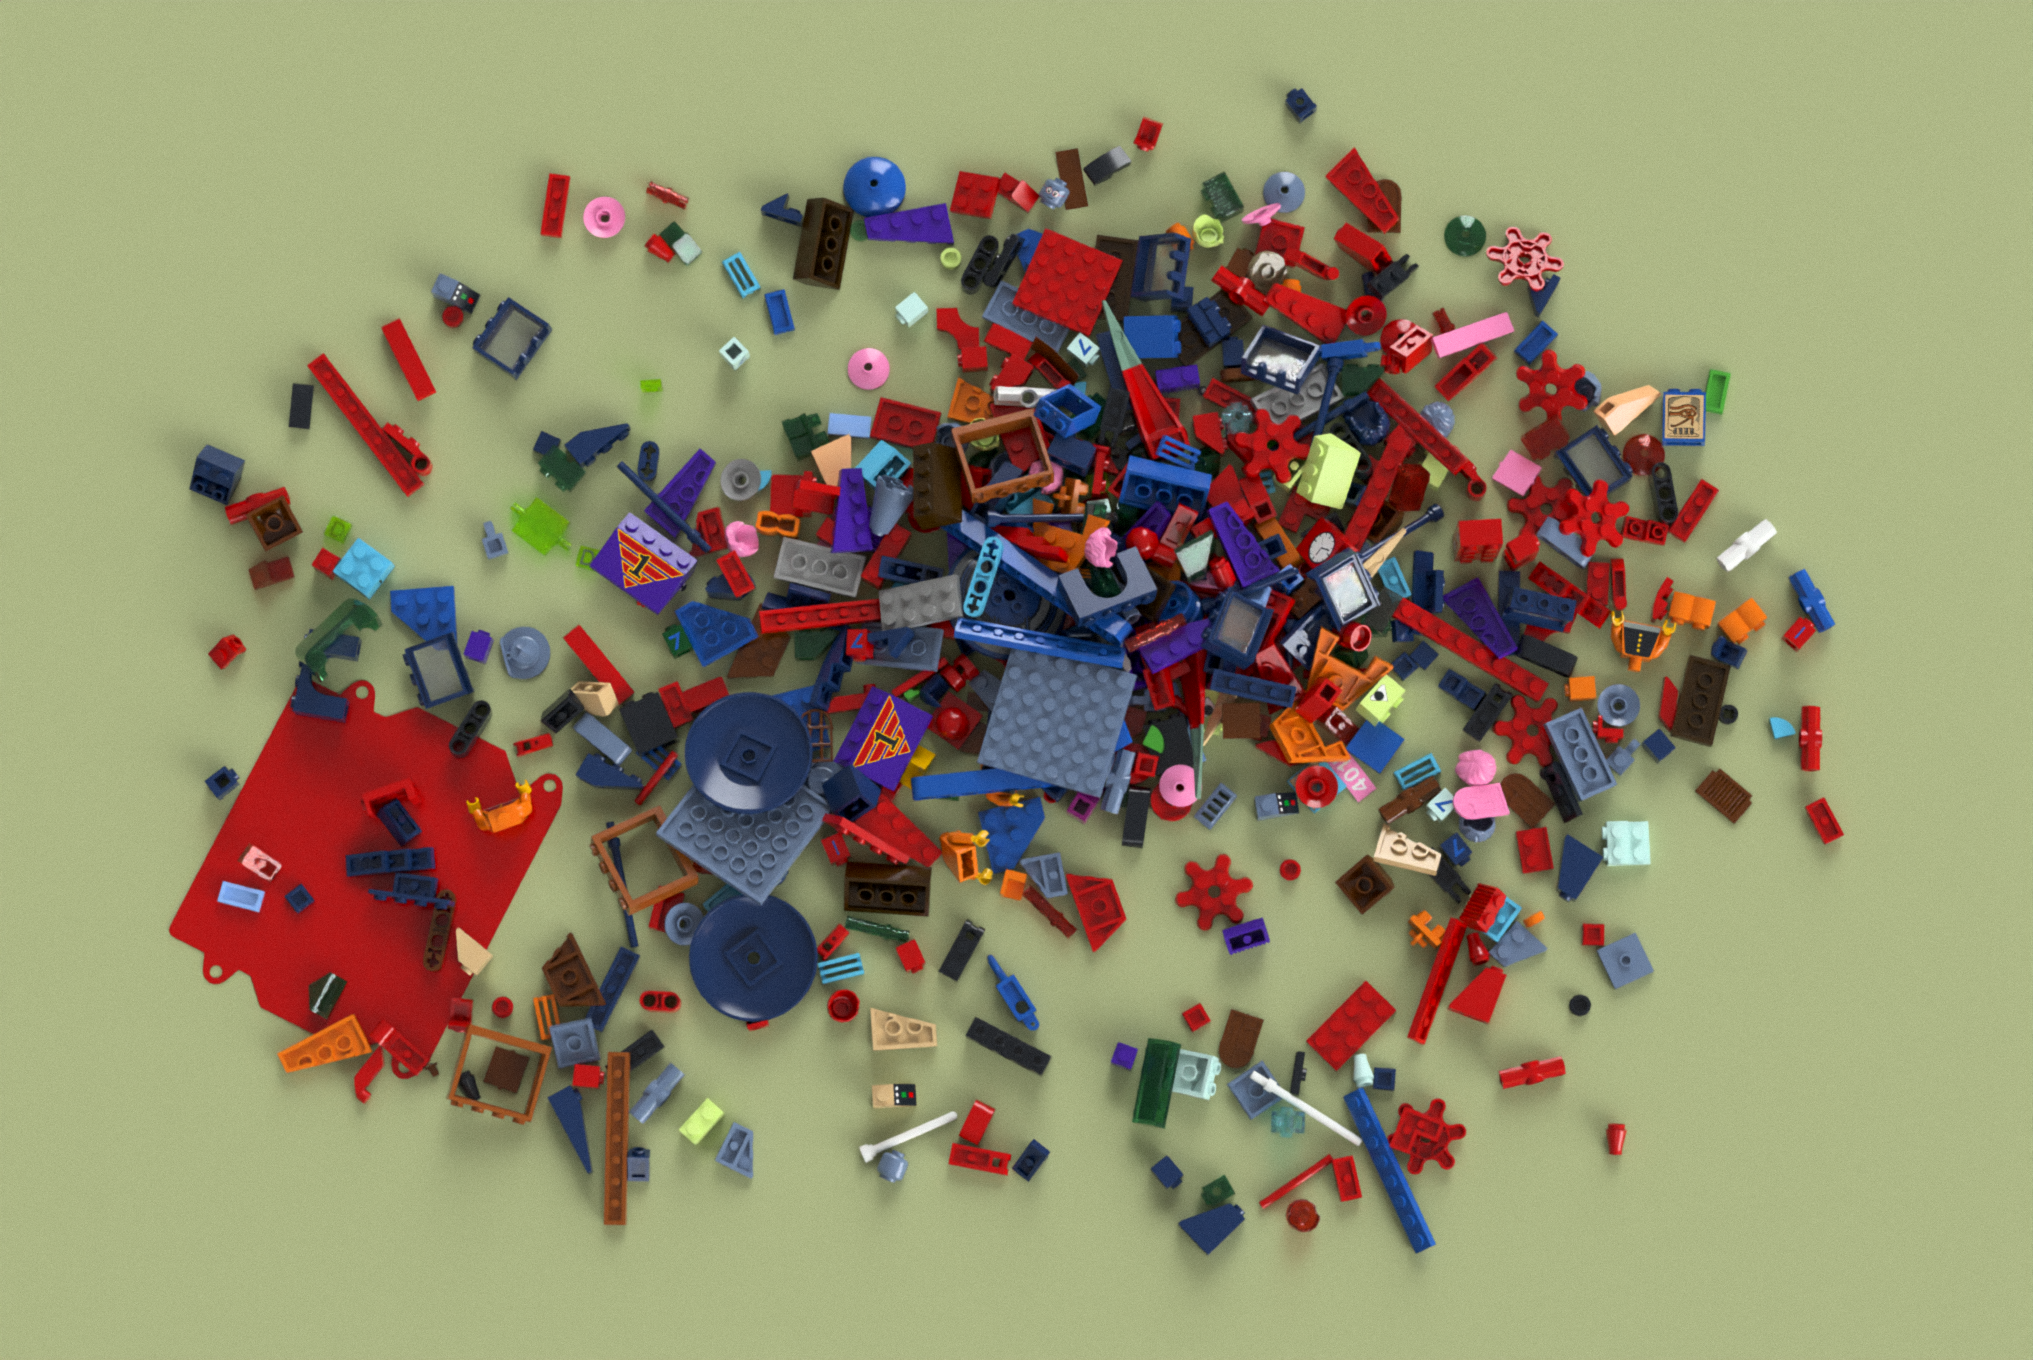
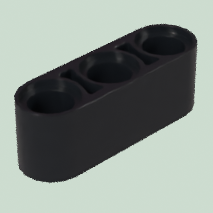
M987 235L981 239L962 275L961 287L966 294L973 295L978 292L986 272L990 270L994 259L998 255L999 243L994 236ZM987 243H993L995 248L992 251H987L984 249V246ZM978 261H983L986 266L982 269H977L974 264ZM968 279H973L976 281V284L973 287H967L965 282Z
M1337 422L1333 424L1330 428V433L1335 436L1339 432H1344L1345 435L1339 439L1361 452L1354 472L1355 476L1361 480L1369 479L1373 474L1370 458L1344 423ZM1360 465L1368 466L1366 470H1358Z
M1659 462L1649 469L1648 477L1656 519L1658 522L1668 525L1677 519L1678 507L1670 467L1664 462ZM1656 468H1661L1664 471L1663 478L1655 475ZM1660 488H1663L1667 491V499H1663L1659 496ZM1664 509H1668L1671 512L1672 517L1670 520L1663 517L1662 512Z
M1522 634L1517 646L1518 650L1514 654L1525 661L1567 678H1571L1578 660L1577 656L1524 634Z
M479 700L473 704L451 738L449 749L454 757H466L492 717V710L486 701ZM481 707L488 709L484 716L477 715V710ZM469 725L476 726V731L472 734L465 732L466 727ZM457 743H464L465 747L462 751L457 752L454 750V746Z
M1130 785L1122 846L1143 849L1151 788Z

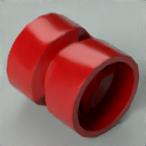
M1351 621L1343 626L1340 632L1332 628V632L1339 635V639L1336 642L1338 645L1359 652L1365 650L1370 644L1372 633L1366 625Z
M963 653L953 660V665H947L939 672L956 693L966 686L967 680L972 681L980 674ZM961 669L964 671L962 675L958 672Z

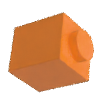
M1595 677L1569 678L1567 684H1564L1565 697L1568 696L1569 702L1595 700Z

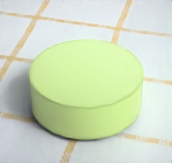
M947 248L941 253L940 259L944 268L953 270L961 264V254L957 249Z

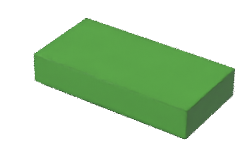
M1710 369L1705 390L1706 412L1723 414L1731 373Z

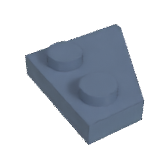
M1060 852L1020 860L1022 867L1047 899L1068 895Z
M1516 921L1489 951V954L1500 965L1507 967L1518 961L1543 953L1548 948Z
M733 1122L714 1161L752 1179L753 1131Z

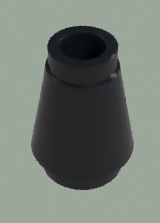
M469 1070L462 1073L457 1088L466 1098L480 1099L481 1096L474 1074H471Z

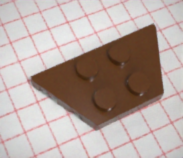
M761 603L752 619V624L759 637L739 648L727 675L729 679L774 677L791 640L786 631L761 634L758 612L765 611V609H762Z
M571 932L566 936L567 939L562 946L555 950L552 958L544 964L542 971L560 1007L606 1005L605 999Z

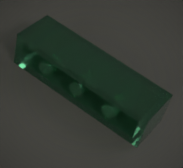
M1148 1038L1132 1123L1165 1129L1181 1044L1168 1040Z

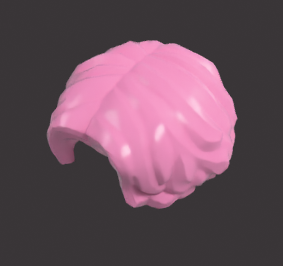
M1040 460L1031 464L1028 475L1044 472ZM1051 462L1054 471V483L1041 488V493L1045 495L1059 491L1064 479L1062 466Z
M736 521L726 527L725 540L729 552L735 550L738 557H749L757 552L759 539L753 525H744V522Z
M1105 527L1090 534L1084 549L1086 559L1094 566L1109 568L1113 565L1109 560L1115 556V551L1118 549V542L1109 536L1111 531Z
M1481 749L1467 751L1459 755L1460 762L1456 765L1455 772L1463 782L1473 787L1485 785L1492 781L1496 772V762L1492 755Z

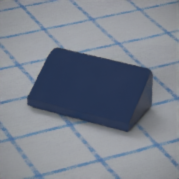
M397 798L381 807L377 812V816L401 847L422 832Z

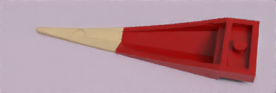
M1271 590L1266 608L1274 609L1259 649L1274 642L1287 622L1286 618L1295 603L1292 597ZM1241 644L1240 651L1245 653L1247 646ZM1256 658L1254 663L1245 670L1236 666L1235 673L1250 677L1258 666ZM1220 692L1203 735V746L1206 745L1222 719V704L1233 703L1237 696Z

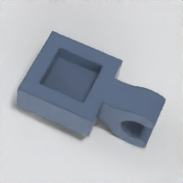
M491 521L483 523L487 537L483 538L482 542L488 560L508 554L502 532L496 534Z
M1144 690V696H1131L1129 701L1130 707L1144 706V712L1166 711V708L1155 711L1149 690Z
M1633 739L1625 749L1618 746L1606 759L1609 767L1621 776L1635 761L1630 755L1640 746V743Z

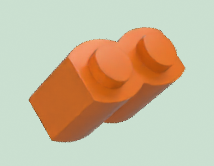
M771 511L758 512L755 527L758 533L765 536L778 535L781 538L798 539L801 522L799 518L793 515L784 514L779 516Z
M1674 591L1668 619H1671L1673 624L1675 622L1676 625L1688 623L1692 625V628L1704 631L1705 628L1710 627L1716 601Z
M1750 598L1718 622L1717 626L1731 643L1737 642L1740 645L1749 638L1747 634L1754 629L1757 632L1766 625L1764 621L1767 619V616L1753 598Z

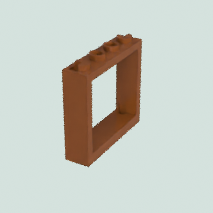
M1033 408L951 429L952 442L972 504L977 502L984 503L989 499L997 497L1004 498L1012 493H1023L1032 488L1046 487L1054 483V471L1036 416L1033 415ZM1029 427L1044 472L975 489L961 444Z
M660 805L591 836L589 847L592 850V855L598 857L601 872L607 874L610 889L613 893H617L620 907L626 910L629 916L698 884L699 876L690 859L667 844L684 877L632 900L602 844L652 820L659 829L667 819Z
M467 1024L446 1099L451 1100L450 1105L461 1108H463V1104L472 1106L471 1111L483 1113L484 1110L492 1112L491 1116L496 1118L512 1117V1122L524 1125L525 1121L531 1122L552 1047ZM472 1035L540 1054L524 1114L455 1095Z

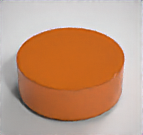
M1539 911L1525 918L1523 923L1529 928L1542 921L1545 916L1542 911Z

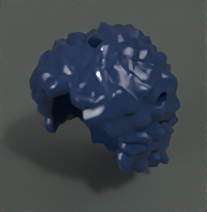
M1367 399L1357 405L1355 410L1350 413L1345 412L1342 415L1345 418L1347 427L1362 445L1375 446L1377 443L1382 442L1390 431V420L1383 407L1379 405V402Z

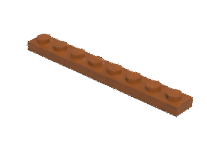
M608 1052L604 1225H627L630 1052Z

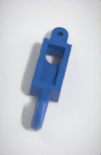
M1363 339L1321 345L1322 349H1320V357L1326 362L1330 357L1341 360L1368 357V352L1381 350L1380 342L1366 343ZM1296 358L1301 366L1305 364L1304 360Z
M988 955V964L1000 981L995 987L1018 1022L1023 1020L1029 1030H1037L1039 1021L1034 1015V1012L1037 1010L1014 974L1007 977L994 956ZM1019 1001L1027 1003L1028 1010L1025 1013L1017 1012L1015 1007Z

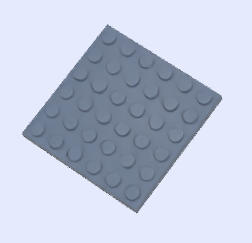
M1011 648L977 763L1101 798L1137 675L1100 664Z
M746 752L743 758L746 761H751L755 758V754ZM692 785L658 829L656 836L761 906L824 824L822 819L825 813L831 814L832 811L827 800L804 785L783 805L757 814H739L723 810L706 800Z

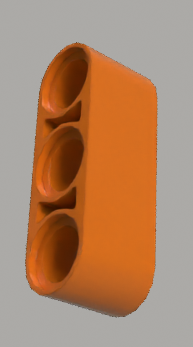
M1275 517L1259 524L1257 522L1253 524L1261 540L1279 533L1287 550V553L1274 558L1281 570L1289 564L1299 568L1304 563Z

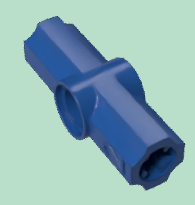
M1803 569L1791 575L1788 579L1798 595V602L1804 613L1809 615L1818 634L1833 627L1835 623L1825 606V599L1820 590L1815 588L1806 570Z

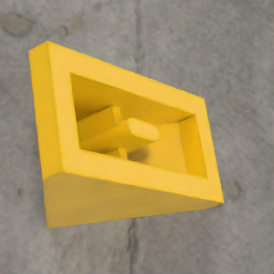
M918 745L899 782L911 789V778L925 776L936 754Z

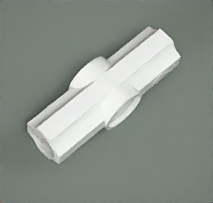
M996 386L993 395L994 404L1024 406L1027 408L1037 407L1041 397L1058 389ZM1029 392L1030 398L1023 402V395Z
M1767 519L1761 521L1750 532H1745L1732 543L1731 547L1716 558L1719 565L1727 573L1731 571L1741 561L1747 560L1760 549V546L1777 533L1775 527Z

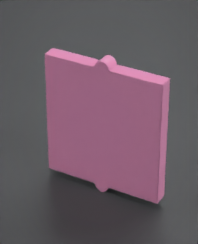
M1510 450L1503 462L1499 463L1500 466L1492 479L1523 497L1531 484L1535 483L1534 480L1542 467Z

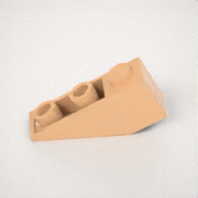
M1647 385L1609 397L1593 412L1602 427L1615 436L1648 406L1653 404L1661 396V393Z

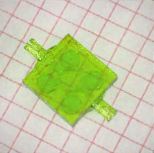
M538 497L526 509L517 504V502L513 504L515 507L511 506L510 509L520 516L511 531L544 556L557 544L566 551L569 550L567 546L572 547V544L563 538L564 532L571 522Z

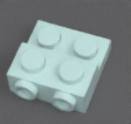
M1610 821L1605 823V827L1601 828L1602 840L1606 839V848H1603L1602 854L1603 861H1607V866L1650 865L1648 821Z
M1174 1048L1164 1090L1209 1100L1210 1096H1213L1216 1091L1214 1078L1221 1070L1219 1058Z

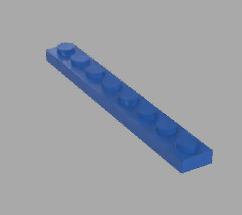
M958 617L954 631V638L1121 669L1126 648L961 617Z
M1359 1088L1343 1096L1415 1253L1417 1254L1436 1245L1392 1148L1389 1147L1390 1144L1364 1088Z

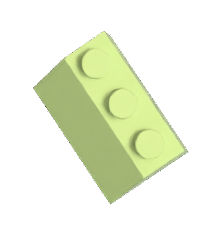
M1331 433L1314 436L1296 492L1313 503L1343 509L1361 452Z

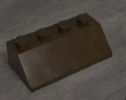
M824 197L807 199L793 280L810 286L840 290L854 214L852 208Z
M935 442L913 446L914 518L922 530L962 522V470L954 447Z
M847 862L844 883V911L929 917L932 867Z

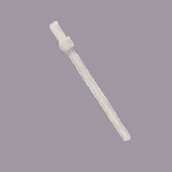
M1253 1071L1250 1075V1078L1262 1085L1263 1089L1267 1092H1273L1355 1145L1359 1146L1361 1144L1362 1138L1276 1085V1081L1271 1078L1267 1079L1256 1071Z

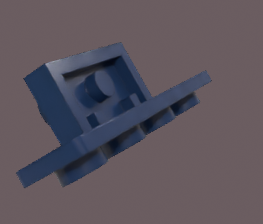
M1416 550L1413 552L1411 602L1431 614L1441 613L1444 607V570H1433V552ZM1410 628L1411 634L1422 635L1419 632Z
M790 583L787 597L768 592L762 604V609L774 610L829 604L831 594ZM844 625L830 626L827 628L841 631Z
M396 872L392 892L368 889V893L374 895L375 900L386 901L387 898H394V902L406 904L407 900L414 901V905L427 907V903L435 904L434 908L447 910V906L454 907L455 902L435 898L439 879L434 877Z

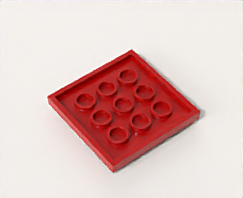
M1045 228L1012 305L1090 337L1103 308L1102 300L1106 301L1123 260Z

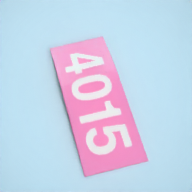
M1349 752L1348 754L1351 759L1347 762H1327L1346 784L1357 802H1360L1377 789Z

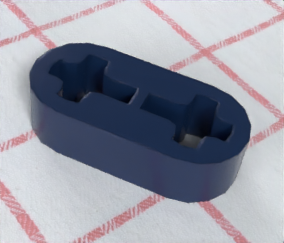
M653 441L643 443L640 449L637 470L639 477L645 482L653 481L658 471L660 449ZM649 446H652L653 450L656 451L651 454V460L648 459L647 452H644L649 449ZM647 463H649L650 470L653 471V473H650L648 477H645V474L642 472V470H646Z

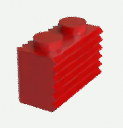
M1478 883V887H1475L1476 890L1473 891L1474 894H1471V898H1469L1459 919L1468 928L1487 933L1490 926L1494 924L1498 911L1504 906L1507 896L1497 887Z

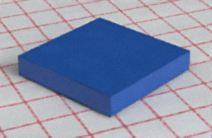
M1366 720L1348 744L1346 750L1380 774L1405 739L1380 721L1376 726H1373Z

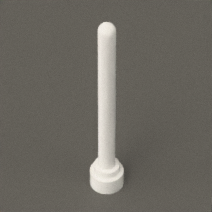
M950 1112L876 1145L865 1144L860 1146L859 1149L867 1163L874 1160L873 1157L877 1156L876 1154L957 1119V1113Z

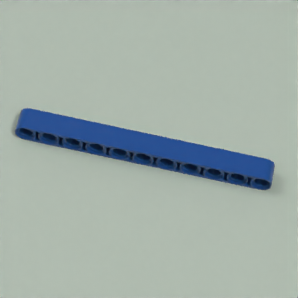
M963 509L962 522L940 526L979 554L987 538L997 537L1003 542L1004 549L998 567L1072 617L1057 587L1058 574L991 528L986 527L985 524ZM996 541L993 544L989 543L988 547L991 549L990 555L985 553L984 557L996 559V557L992 556L993 550H998L999 548L996 545ZM1116 613L1109 619L1102 618L1094 624L1086 626L1118 647L1121 646L1133 631L1130 623Z

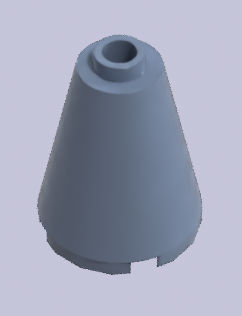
M887 475L878 476L869 522L872 533L878 536L889 534L913 501V486L909 485L907 488L903 485L904 481Z

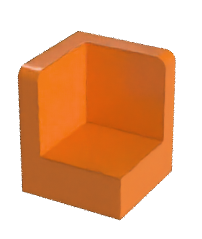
M1006 869L1000 896L1020 901L1027 874Z

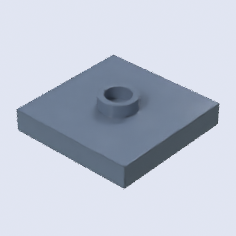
M1636 933L1596 951L1614 989L1654 972Z
M591 1017L549 1026L558 1068L601 1059Z
M1263 1060L1227 1084L1250 1120L1282 1100L1281 1097L1273 1092L1269 1093L1264 1090L1262 1085L1250 1078L1252 1072L1256 1071L1265 1078H1271L1276 1081Z

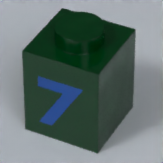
M673 624L662 633L674 659L694 650L681 624L678 626Z

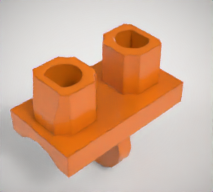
M1073 478L1065 479V486L1060 487V494L1053 493V498L1059 499L1058 507H1061V514H1085V504L1078 503L1079 495H1086L1088 493V484Z
M1426 910L1420 912L1417 916L1413 915L1408 921L1419 933L1417 934L1413 929L1408 933L1413 938L1410 944L1414 946L1418 943L1424 948L1427 943L1422 939L1423 937L1436 949L1440 945V940L1444 937L1446 930L1438 924L1430 931L1425 925L1432 917Z

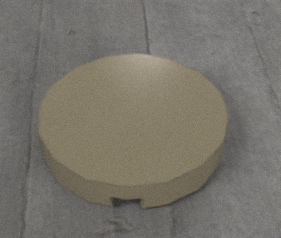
M1266 250L1259 252L1252 258L1248 265L1247 278L1254 283L1256 290L1268 293L1274 283L1280 285L1283 283L1287 273L1283 257L1273 251Z

